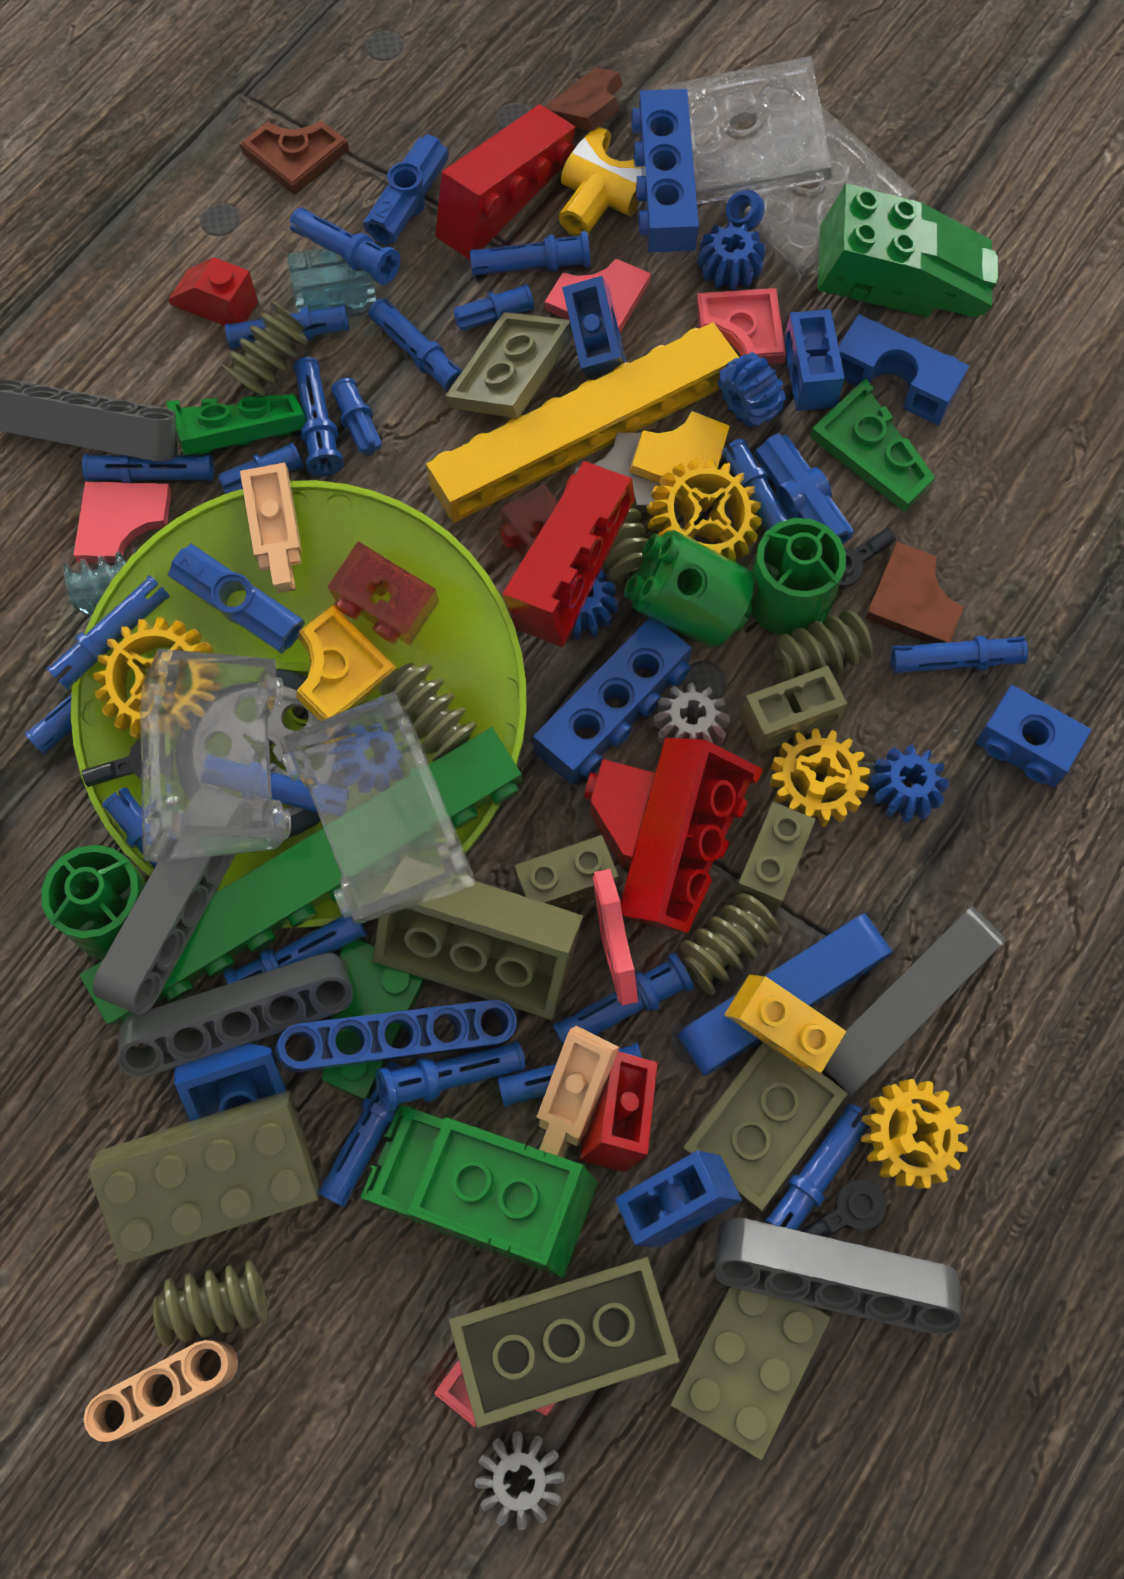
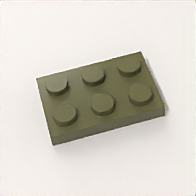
M503 312L445 395L450 408L519 418L572 339L573 333L570 320Z
M763 1042L682 1148V1151L687 1155L697 1150L721 1155L740 1197L757 1211L761 1212L848 1093L822 1073L802 1069Z
M728 1287L669 1405L762 1460L831 1317L813 1306Z

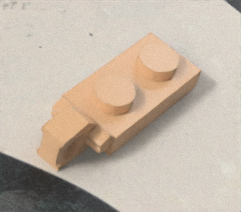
M285 463L242 470L240 474L254 556L259 562L261 571L270 569L272 583L277 588V593L296 590L292 565L302 563L300 555L302 548L288 468Z
M578 1026L570 1029L537 1118L540 1119L539 1127L547 1130L539 1150L565 1158L571 1144L575 1146L580 1145L595 1113L619 1050L618 1046Z

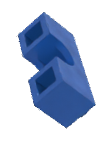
M860 314L857 315L838 346L844 381L857 386L865 378L871 383L874 378L882 374L897 375L909 387L902 409L938 426L958 394L969 368V365L958 361L951 355L943 354L922 344L915 338L902 335L885 327L882 323L870 320Z

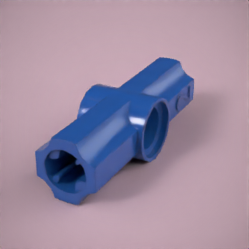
M426 134L423 138L419 137L403 162H399L389 169L387 174L388 185L364 220V229L373 237L375 242L385 246L388 243H395L409 219L424 210L426 204L425 194L449 158L448 149L440 143L438 138Z
M778 433L766 439L756 449L755 458L769 474L770 480L776 487V497L788 518L813 519L828 526L841 539L842 544L851 539L854 530L832 500L831 487L824 473L817 467L810 469L787 434L780 435Z
M192 543L186 548L181 549L172 560V565L168 572V576L217 609L230 622L240 625L279 653L283 654L298 639L299 631L305 624L304 620L253 586L244 575L231 571ZM246 591L244 602L236 607L227 606V600L233 592Z

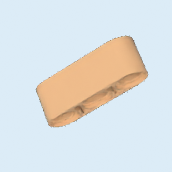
M204 1340L194 1343L95 1396L85 1409V1429L92 1438L102 1442L130 1437L228 1384L237 1372V1353L231 1345L224 1341ZM212 1349L220 1356L221 1368L215 1378L208 1380L201 1374L199 1365L203 1354ZM161 1375L167 1376L173 1385L172 1396L165 1405L157 1403L152 1392L153 1384ZM114 1400L121 1404L125 1414L122 1425L116 1431L109 1428L105 1421L106 1409Z

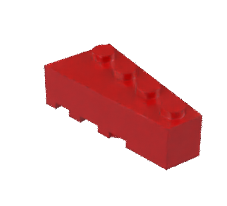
M539 104L443 170L441 174L435 237L471 260L470 250L483 249L565 165L575 149L573 140L576 126Z
M583 461L575 475L572 474L569 477L564 494L502 593L516 630L562 648L564 647L635 500L631 477Z
M665 738L620 902L623 917L651 927L684 933L689 932L712 882V878L709 875L711 866L715 860L723 858L730 843L725 839V836L733 819L742 817L748 804L743 797L749 784L758 782L763 772L762 768L707 740Z

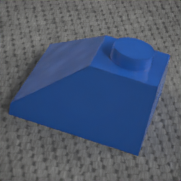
M251 1043L175 1067V1087L190 1121L287 1091L271 1048Z

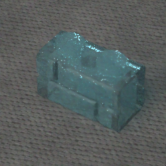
M325 248L287 254L298 313L300 308L309 307V310L340 306V304H345V306L350 308H361L367 303L377 300L372 275L364 270L355 271L349 268L344 258Z

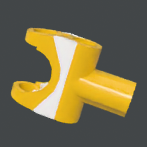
M600 126L590 131L579 142L567 159L562 171L561 183L575 190V193L561 210L558 218L566 232L572 236H579L581 231H587V234H589L608 207L631 217L643 203V201L637 202L636 177L642 176L641 167H634V159L618 161L609 157L606 152L611 141V132Z

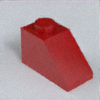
M215 257L188 269L168 299L170 305L223 326L228 323L246 322L258 303L250 272Z
M603 759L599 773L591 772L589 775L584 798L591 800L590 816L621 868L629 870L655 773Z
M617 1052L588 1131L582 1139L580 1161L626 1172L648 1155L658 1062Z

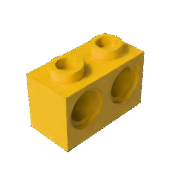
M749 975L724 1014L725 1017L802 1069L820 1074L847 1032L766 976Z

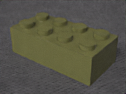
M402 858L382 892L373 962L489 1000H501L509 1004L510 1007L552 1020L568 980L583 915Z
M290 1090L97 1151L88 1170L120 1265L318 1200V1175Z
M648 1257L449 1319L477 1428L680 1362Z

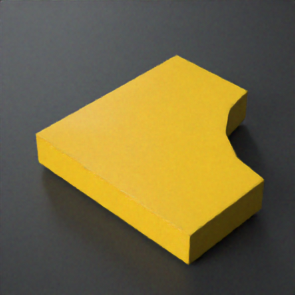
M691 411L685 423L674 431L654 433L643 430L638 439L629 472L645 479L659 482L660 484L659 480L665 472L672 473L674 466L680 462L687 467L690 460L696 457L702 466H704L708 459L714 457L716 469H718L730 425ZM697 488L704 494H711L710 490Z
M334 605L299 631L298 639L308 652L310 670L308 678L297 690L296 698L327 729L331 728L376 691L381 683L396 670V667Z

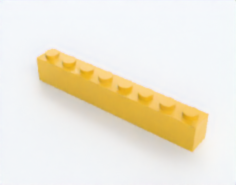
M714 322L700 329H691L682 338L665 346L659 345L653 348L647 355L631 363L625 362L620 364L611 373L601 378L588 380L582 383L576 390L560 398H551L540 408L528 414L520 415L519 418H511L505 425L489 433L478 434L469 443L457 449L438 454L432 461L426 463L429 486L452 523H455L615 443L617 433H635L720 390L718 387L720 371L726 367V364L736 357L739 358V356Z

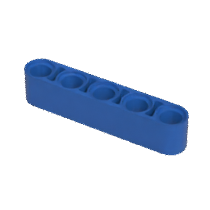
M865 913L773 970L766 977L813 1008L879 965L893 953V950ZM736 995L695 1020L677 1035L703 1076L716 1071L761 1041L724 1016Z
M487 1000L299 1023L288 1027L281 1034L275 1046V1055L277 1061L284 1069L290 1072H304L488 1048L507 1041L513 1035L516 1029L517 1018L509 1004L501 1000ZM484 1012H492L500 1019L501 1030L497 1036H490L483 1031L480 1023ZM436 1018H446L454 1025L455 1036L451 1042H442L434 1035L433 1024ZM397 1023L406 1029L408 1042L404 1048L396 1049L386 1042L384 1035L388 1024ZM350 1029L359 1036L360 1048L356 1054L345 1055L338 1050L335 1043L338 1031ZM301 1035L309 1040L312 1046V1053L308 1060L302 1062L294 1061L287 1055L285 1044L288 1038Z

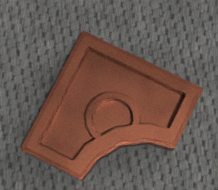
M595 68L544 107L577 128L593 131L620 110L616 97L613 96L623 85L620 73L618 71Z
M322 120L309 127L299 129L279 128L267 121L240 143L242 153L294 195L349 151L348 140Z
M897 542L865 618L928 643H944L951 641L964 607L949 599L939 587L935 574L936 556Z

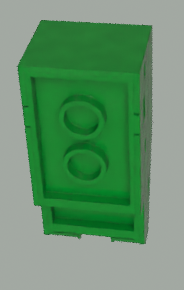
M848 183L844 185L820 225L818 291L843 297L848 296L851 299L929 317L934 309L938 308L976 318L978 315H985L992 306V288L998 281V256H996V251L992 250L991 239L922 202Z
M399 1105L387 1134H384L391 1142L386 1141L384 1143L376 1166L371 1165L372 1171L360 1198L367 1203L479 1248L564 1279L598 1185L597 1180L585 1166L447 1117L441 1119L419 1110Z

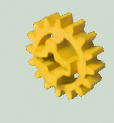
M813 728L808 740L798 732L792 741L793 746L786 742L781 745L779 750L781 757H774L771 769L777 773L772 774L770 786L781 788L775 796L774 800L776 803L788 801L790 809L810 817H818L821 827H826L831 815L841 823L847 816V810L854 813L858 810L861 804L859 798H864L869 789V786L863 783V781L867 780L870 769L858 767L865 755L863 752L852 754L849 751L853 740L849 738L840 744L836 742V731L832 730L826 739L821 738L818 728ZM809 753H816L809 757L803 756ZM816 773L824 775L823 782L815 780ZM830 797L837 799L832 802L821 803Z
M914 1079L899 1081V1086L896 1084L884 1086L882 1088L884 1097H873L869 1100L871 1107L876 1111L875 1114L864 1115L861 1120L871 1126V1133L861 1136V1142L873 1143L875 1149L867 1156L868 1161L881 1160L883 1165L879 1175L883 1178L896 1175V1186L909 1187L913 1184L915 1189L930 1188L931 1182L933 1184L945 1183L948 1181L945 1170H959L961 1167L958 1160L954 1157L955 1153L967 1152L968 1150L965 1144L958 1141V1134L968 1131V1126L956 1124L955 1117L962 1111L961 1107L948 1108L946 1102L950 1093L946 1090L933 1093V1082L930 1081L920 1082L916 1085ZM920 1104L927 1108L930 1112L928 1113L923 1111ZM899 1156H907L910 1164H917L918 1167L907 1164Z

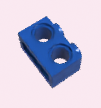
M831 309L792 312L789 316L784 344L796 411L834 408L838 403L845 378Z

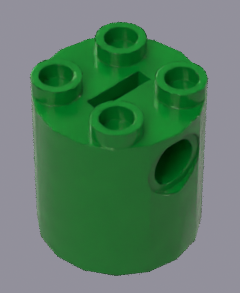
M792 518L778 522L765 532L758 545L752 568L754 588L751 598L753 604L752 617L764 629L777 635L786 633L791 636L794 629L804 628L807 630L810 623H823L825 618H827L846 569V551L841 539L828 526L813 519Z
M676 530L666 532L662 537L654 533L648 538L642 550V557L645 559L638 573L631 576L624 589V597L631 600L632 607L636 611L709 648L719 646L734 631L740 630L746 624L753 606L751 601L754 588L752 571Z
M100 845L78 847L61 856L47 872L41 889L42 908L49 922L91 957L104 960L147 881L132 862L114 848Z

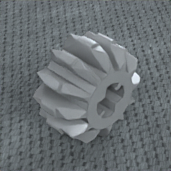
M691 682L687 685L686 693H683L674 685L670 689V699L663 697L659 699L657 709L660 713L654 715L653 725L661 729L657 737L659 743H664L665 738L701 739L716 744L723 743L726 736L723 729L728 727L730 721L729 714L722 712L725 707L724 699L710 700L712 696L710 686L705 688L702 693L696 692V687ZM688 717L695 718V725L687 723Z
M515 1431L512 1438L514 1448L512 1452L508 1451L501 1438L493 1441L494 1450L501 1458L500 1462L488 1455L480 1457L479 1464L483 1468L494 1472L493 1476H480L475 1480L476 1488H493L494 1490L492 1494L484 1498L481 1502V1507L486 1511L491 1509L497 1502H500L503 1507L498 1513L496 1522L501 1526L507 1522L510 1510L517 1511L516 1523L518 1529H526L528 1520L526 1510L530 1508L536 1519L543 1523L547 1520V1513L539 1502L542 1498L556 1506L561 1501V1496L556 1491L545 1487L546 1484L564 1482L563 1471H545L547 1466L558 1459V1453L553 1449L539 1459L536 1454L543 1441V1438L539 1435H535L530 1449L527 1451L522 1450V1432ZM524 1465L532 1471L529 1473L528 1479H535V1485L532 1489L523 1487L520 1493L516 1494L509 1489L512 1480L506 1481L505 1475L508 1470L517 1472L520 1466Z

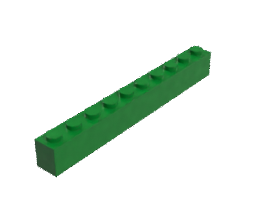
M490 727L216 892L154 1004L164 998L170 1003L183 997L194 989L191 982L205 973H208L211 978L224 972L235 964L233 956L247 948L250 949L251 953L264 948L276 939L273 933L288 923L294 928L307 922L317 914L314 907L331 898L333 903L343 900L358 889L355 884L357 881L369 874H372L374 878H378L388 873L398 865L395 858L410 849L415 854L424 851L439 840L436 835L438 832L450 825H453L455 830L459 829L479 816L476 809L491 800L495 805H499L517 794L519 789L516 785L523 782L522 774L494 728ZM101 961L79 976L106 1024L121 1025L127 1018L135 1014L100 999L93 993V981L102 963Z

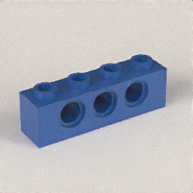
M640 90L639 108H632L631 111L632 134H639V142H634V167H641L642 176L636 177L637 202L644 201V210H639V236H646L647 252L695 251L699 223L688 90Z
M649 618L533 736L534 753L572 786L582 776L588 779L590 773H595L601 766L604 759L602 755L612 745L618 748L627 740L633 731L631 725L641 715L648 717L655 711L658 701L662 697L661 694L670 685L677 687L687 677L691 670L689 661L692 647L666 626ZM646 668L653 671L655 675L650 678H643L638 676L635 671ZM611 698H619L625 701L626 705L621 708H612L605 702ZM582 728H591L596 731L597 735L591 739H582L575 733Z

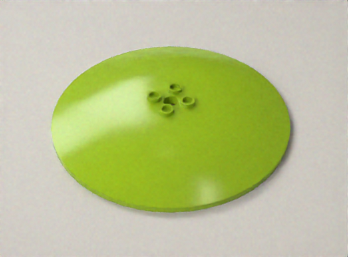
M317 480L290 481L302 553H300L302 563L292 565L296 590L277 593V588L273 586L270 569L261 571L259 562L254 556L243 489L229 492L202 503L177 517L154 534L129 558L112 579L97 603L84 633L86 635L99 621L144 582L148 575H151L158 582V586L145 598H150L161 587L170 595V598L161 603L144 619L150 624L151 628H153L157 617H163L168 622L169 627L175 620H179L186 625V632L193 628L202 635L200 642H209L214 649L209 657L216 658L220 662L221 667L212 675L218 676L223 681L237 673L258 668L284 669L308 677L310 670L308 652L299 639L295 641L291 648H288L281 654L240 625L230 622L217 609L168 576L172 560L181 549L186 548L192 543L231 571L244 575L253 586L302 618L305 622L302 629L334 605L396 667V670L412 662L417 667L431 663L433 669L426 677V680L429 682L441 677L444 683L437 691L438 696L453 692L455 695L447 708L452 711L464 707L466 710L459 724L462 726L473 721L477 724L469 740L493 727L516 766L518 763L527 715L526 678L522 651L515 626L501 595L489 575L474 556L450 532L418 510L373 490L343 483ZM246 591L233 592L227 600V606L236 607L244 602ZM137 626L131 630L133 633L138 632ZM172 647L155 648L145 652L141 657L152 659L161 654L163 650L169 651ZM110 649L105 655L111 656L113 650ZM189 659L184 664L186 669L180 678L181 688L186 693L192 678ZM98 661L72 685L71 692L73 746L82 780V770L129 756L131 747L139 740L130 735V728L121 731L115 727L114 721L116 717L109 718L102 712V708L107 702L97 699L94 692L103 687L104 684L94 680L93 673L106 670V666ZM130 668L126 678V694L128 699L132 696L129 691L135 684L136 679L132 668ZM145 669V673L153 678L152 681L156 686L162 685L167 690H172V687L164 681L165 679L161 674L157 673L155 675L149 669ZM377 689L345 716L347 720L359 716L365 721L367 717L377 715L379 716L381 727L389 722L396 724L392 734L394 739L400 737L407 739L406 744L398 748V752L410 759L407 764L397 766L403 777L398 782H389V788L431 764L436 753L426 754L423 752L421 746L425 738L416 740L411 736L410 731L413 724L404 725L399 720L402 710H393L388 705L390 696L381 695ZM254 699L243 702L238 711L239 719L243 723H255L262 716L263 706L261 702ZM164 700L159 702L153 709L148 707L144 713L164 712L174 707L177 703L172 700ZM295 707L287 710L284 715V725L289 730H300L308 722V719L303 720L296 717ZM178 726V740L169 739L163 731L162 737L172 744L176 752L174 769L166 778L150 782L139 778L136 774H131L91 787H87L83 780L90 801L105 828L122 851L149 877L154 868L137 847L131 848L125 841L127 839L126 833L110 813L102 807V804L115 792L119 796L118 791L127 787L130 790V794L150 818H157L161 823L160 831L170 842L192 803L183 786L178 764L180 738L184 729L182 726ZM218 735L209 744L210 755L219 759L228 757L233 749V742L227 735ZM249 737L246 738V741L257 749L256 752L260 755L257 764H261V762L266 760L271 764H276L283 771L287 770V767L276 759L277 756L273 753V748L276 744L273 743L267 748L262 744L259 746ZM318 749L306 750L299 759L301 770L308 774L318 772L325 762L323 752ZM370 749L363 752L366 761L373 758ZM356 784L346 788V790H349L347 802L344 803L346 805L344 815L379 794L372 789L369 794L359 795L356 790ZM224 789V793L242 800L244 799L243 793ZM491 800L476 809L479 816L472 822L456 830L453 825H450L436 834L439 840L429 848L417 854L410 849L395 859L398 864L402 858L446 872L449 871L472 848L490 824L501 804L495 805ZM270 801L275 809L281 810L290 806ZM326 815L317 825L296 836L276 841L244 839L216 892L336 821V817ZM397 866L378 878H374L372 874H369L357 881L355 884L358 889L353 894L336 903H333L331 898L314 907L317 914L313 918L294 928L321 927L347 914L352 909L355 910L359 918L368 917L380 912L382 892ZM288 923L281 928H292V926Z

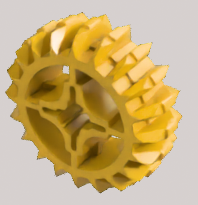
M696 457L690 460L687 467L680 462L674 466L672 473L665 472L659 480L660 485L655 486L651 492V497L655 501H651L648 504L647 513L654 517L650 519L647 525L650 530L660 531L657 535L661 537L666 532L676 530L691 539L701 536L707 538L712 543L716 541L718 544L698 543L736 562V557L744 558L749 552L748 545H753L758 538V534L754 530L761 525L762 519L754 515V513L760 509L761 502L749 500V497L755 492V486L744 488L740 484L744 479V473H739L735 477L730 475V463L724 464L719 470L716 469L714 457L708 459L704 466L701 465ZM697 488L707 489L714 493L704 494ZM674 502L679 506L677 510L684 518L683 529H681L676 520ZM725 503L728 505L733 517V528L730 526L732 521L725 514ZM711 506H714L707 520L702 519L698 525H694L701 511L706 512Z
M157 617L153 628H151L145 619H139L137 624L138 632L133 633L128 627H121V634L125 638L122 642L118 643L114 639H107V645L113 652L111 656L105 654L97 656L98 662L106 666V670L93 673L94 680L104 684L103 687L94 693L97 699L107 702L103 706L102 712L109 718L116 717L114 726L121 731L130 728V735L136 739H141L147 732L148 739L152 742H158L164 731L169 739L178 740V726H182L188 732L194 728L192 722L188 719L192 713L201 719H205L207 716V712L198 706L201 700L215 703L217 697L209 692V689L221 684L222 680L218 676L212 675L221 665L216 658L209 657L214 650L209 642H200L202 635L194 628L186 632V625L182 621L175 620L169 627L168 622L163 617ZM172 647L169 651L163 650L161 654L152 659L141 657L145 652L155 648ZM189 659L192 678L186 693L181 688L180 678L186 669L184 664ZM130 668H132L136 679L135 684L129 691L132 696L128 699L126 694V678ZM145 669H149L155 675L157 673L161 674L165 679L164 681L172 687V690L169 691L162 685L156 686L152 681L153 678L145 673ZM164 700H172L177 703L174 707L164 712L144 713L148 707L153 709L159 702Z

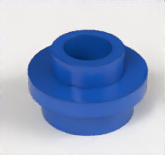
M753 190L736 192L730 197L726 205L728 222L730 220L732 225L737 228L746 223L748 231L754 229L761 222L765 212V204L762 197ZM751 206L749 213L743 218L744 210Z

